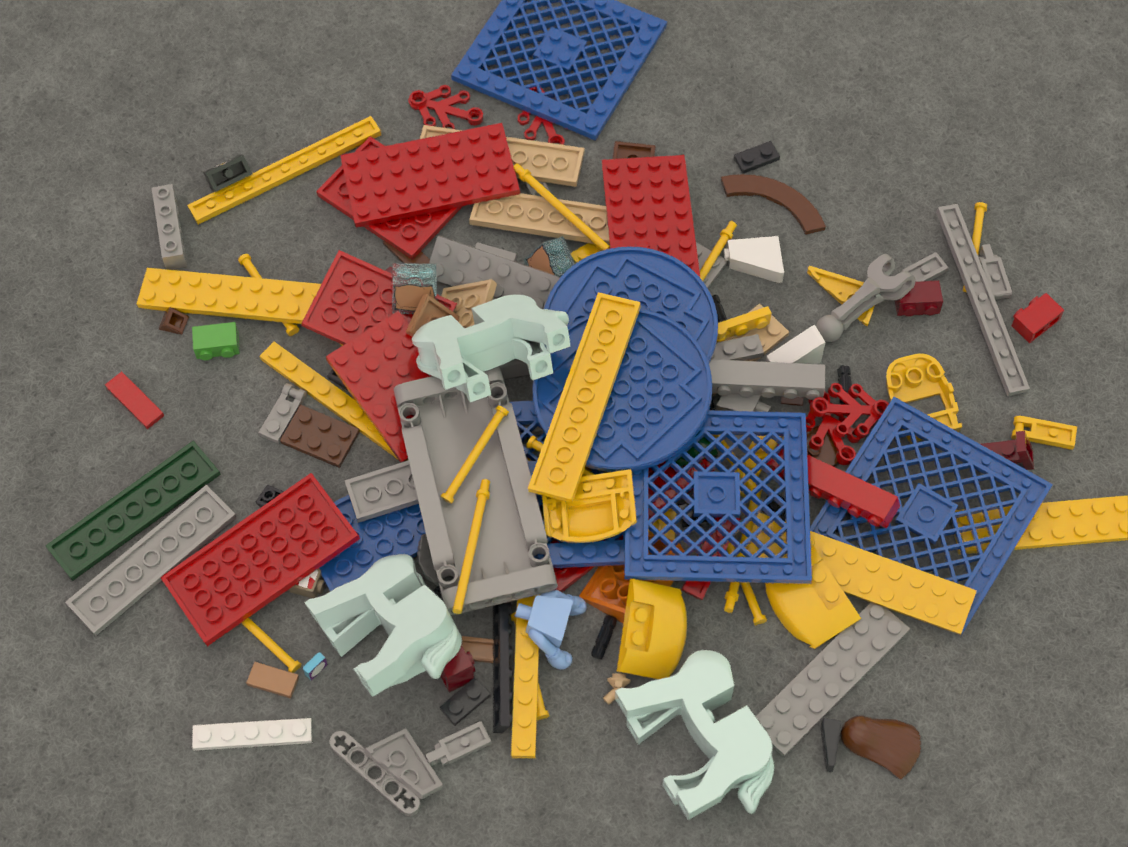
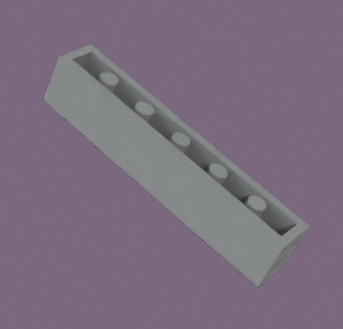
M712 359L709 363L712 376V393H718L722 396L740 394L744 397L762 395L766 398L784 396L788 399L806 397L810 400H814L817 397L823 398L825 365Z

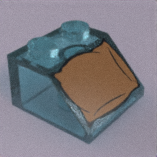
M564 236L543 242L524 259L525 265L559 277L575 265Z
M392 263V314L397 311L401 314H414L424 294H428L436 300V264Z

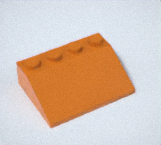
M649 532L648 542L655 536L654 534ZM660 539L652 545L658 552L667 547ZM678 543V544L676 545V547H677L682 553H684V552H685L684 549L682 548V546L680 545V543ZM669 551L666 555H675V554H674L672 551ZM624 565L599 566L579 595L588 604L607 615L615 617L617 621L623 624L630 579H624ZM642 580L669 587L674 582V580Z

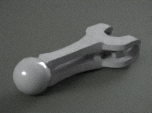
M888 254L879 256L869 265L867 270L868 278L860 289L845 303L832 310L831 315L822 316L817 321L816 328L825 342L838 340L843 330H846L853 321L874 305L884 300H898L904 297L914 287L915 277L908 271H902L895 276H889L895 269L894 259Z

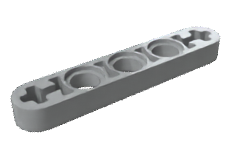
M337 731L332 734L330 746L342 760L402 814L413 816L418 813L421 804L419 798L367 756L364 753L365 748L348 733ZM345 738V744L350 748L348 753L343 746L336 747V739L342 740ZM357 752L365 756L363 762L359 764L351 761L352 755ZM372 768H379L382 771L378 779H371L368 776ZM390 783H396L399 786L398 792L394 795H389L385 791L386 786ZM402 794L408 801L414 800L415 807L413 809L410 807L405 809V802L400 798Z

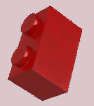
M1045 293L1040 298L1038 296L1033 298L1027 308H1020L1013 315L1014 320L1011 326L1030 344L1061 319L1064 309Z

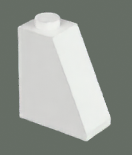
M778 236L728 240L727 248L723 249V256L725 261H728L729 269L782 283L784 269Z
M813 325L767 355L766 362L818 364L822 360L825 341L816 326Z

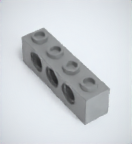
M173 184L152 187L161 255L165 268L171 270L187 267L177 197Z

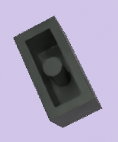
M238 155L204 171L203 174L211 190L216 192L252 175V172L244 155Z

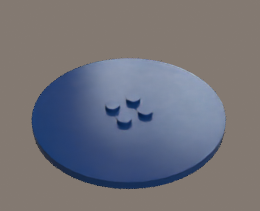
M617 247L594 253L577 262L560 277L545 303L544 309L563 311L568 314V327L577 320L590 315L598 292L638 301L641 303L640 309L659 313L683 326L700 344L709 363L715 351L718 336V317L715 303L708 288L701 278L686 264L673 256L654 249Z
M640 309L585 465L586 467L607 472L647 469L678 454L700 431L707 418L712 400L711 370L700 344L692 334L676 321L659 313ZM590 315L568 326L570 347L550 353L553 373L533 380L535 413L546 436Z

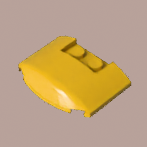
M631 469L581 477L573 503L542 495L546 536L550 538L552 536L560 541L572 543L600 541L618 535L637 522Z
M811 543V584L765 583L772 609L784 627L798 640L816 649L861 620V617Z
M633 578L630 579L617 672L653 679L667 678L674 672L681 659L687 634V613L680 589Z

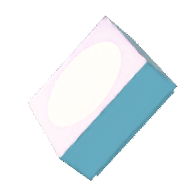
M320 652L317 653L303 667L305 676L313 680L328 665L326 658Z

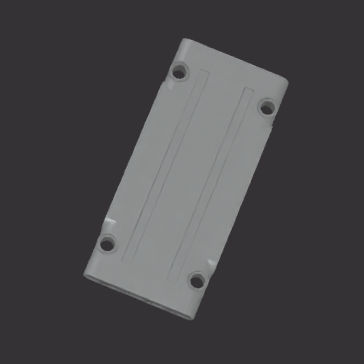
M500 366L484 371L488 375L491 395L470 402L467 395L456 389V387L445 390L442 380L434 376L402 383L394 387V395L402 424V434L434 569L437 573L443 602L450 615H456L452 610L476 507V492L480 489L482 479L490 481V497L486 500L462 613L547 593L558 587L536 494L528 491L531 475ZM497 394L502 395L500 398L493 397ZM497 405L504 407L509 411V414L503 417L454 495L453 503L446 502L440 497L441 494L447 491L495 415ZM409 415H414L411 419L406 418ZM537 554H543L545 556L543 559L540 560L534 558V556ZM447 576L454 577V579L449 582L443 580Z

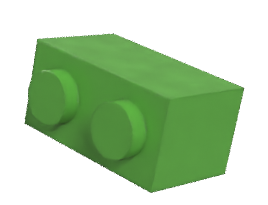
M236 322L192 327L193 350L197 359L210 360L218 356L230 358L240 354L239 333Z

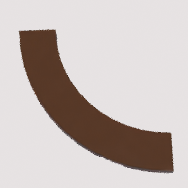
M748 174L721 177L726 197L757 195L765 197L781 207L784 206L799 222L805 235L824 231L826 228L822 217L811 202L794 188L782 182L764 176Z

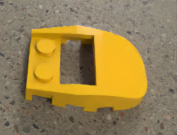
M913 354L898 358L889 365L886 373V387L890 401L893 397H896L905 403L940 395L945 410L927 415L957 432L962 428V423L958 424L956 416L959 409L954 399L953 386L951 383H948L944 376L945 371L934 357L927 354ZM910 435L906 436L910 444H912ZM915 436L917 442L922 441V439Z

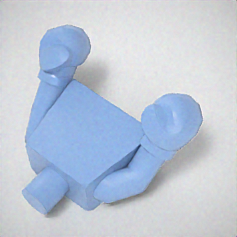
M553 590L535 596L532 607L519 603L515 617L528 620L525 632L529 634L531 640L545 653L549 664L560 670L566 669L571 665L572 655L561 650L560 645L569 615L583 614L587 609L586 601L579 596Z

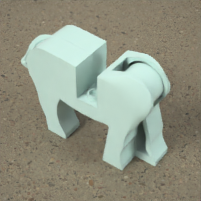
M507 295L473 307V326L464 328L452 315L424 324L412 337V342L418 347L419 356L416 359L418 368L431 376L441 379L445 390L456 387V389L464 392L470 402L491 395L488 375L484 371L503 365L513 359H518L528 364L530 378L535 380L553 373L550 353L570 347L567 327L569 323L568 314L563 311L540 309L534 299L525 295Z
M407 554L383 557L376 561L358 579L339 586L326 595L312 598L305 602L311 615L323 629L330 643L341 657L381 624L383 625L389 638L379 654L371 661L361 663L354 668L361 683L372 697L388 687L408 681L424 671H427L432 678L438 679L447 662L458 653L462 644L461 634L446 605L425 585L422 576L416 572L412 557Z
M700 650L691 654L680 671L674 676L649 681L640 687L620 688L615 691V700L627 718L626 725L638 745L677 715H681L693 740L710 759L704 767L694 773L681 776L669 775L663 779L662 785L673 804H679L688 820L721 802L723 797L732 788H739V800L746 811L753 814L762 795L771 784L774 773L771 739L748 706L713 723L715 719L711 711L732 699L734 682L728 660L722 654L710 650Z

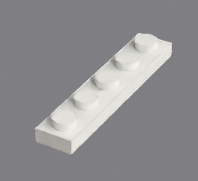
M311 718L193 725V750L312 743Z

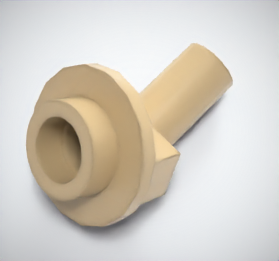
M614 673L612 677L607 678V681L613 687L603 697L608 705L615 700V691L626 687L631 682L630 679L626 678V674Z

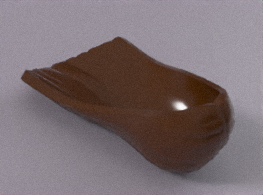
M860 715L851 717L842 726L841 740L851 752L885 767L899 779L904 778L912 770L920 755L921 737L919 731L908 723L893 719H874Z

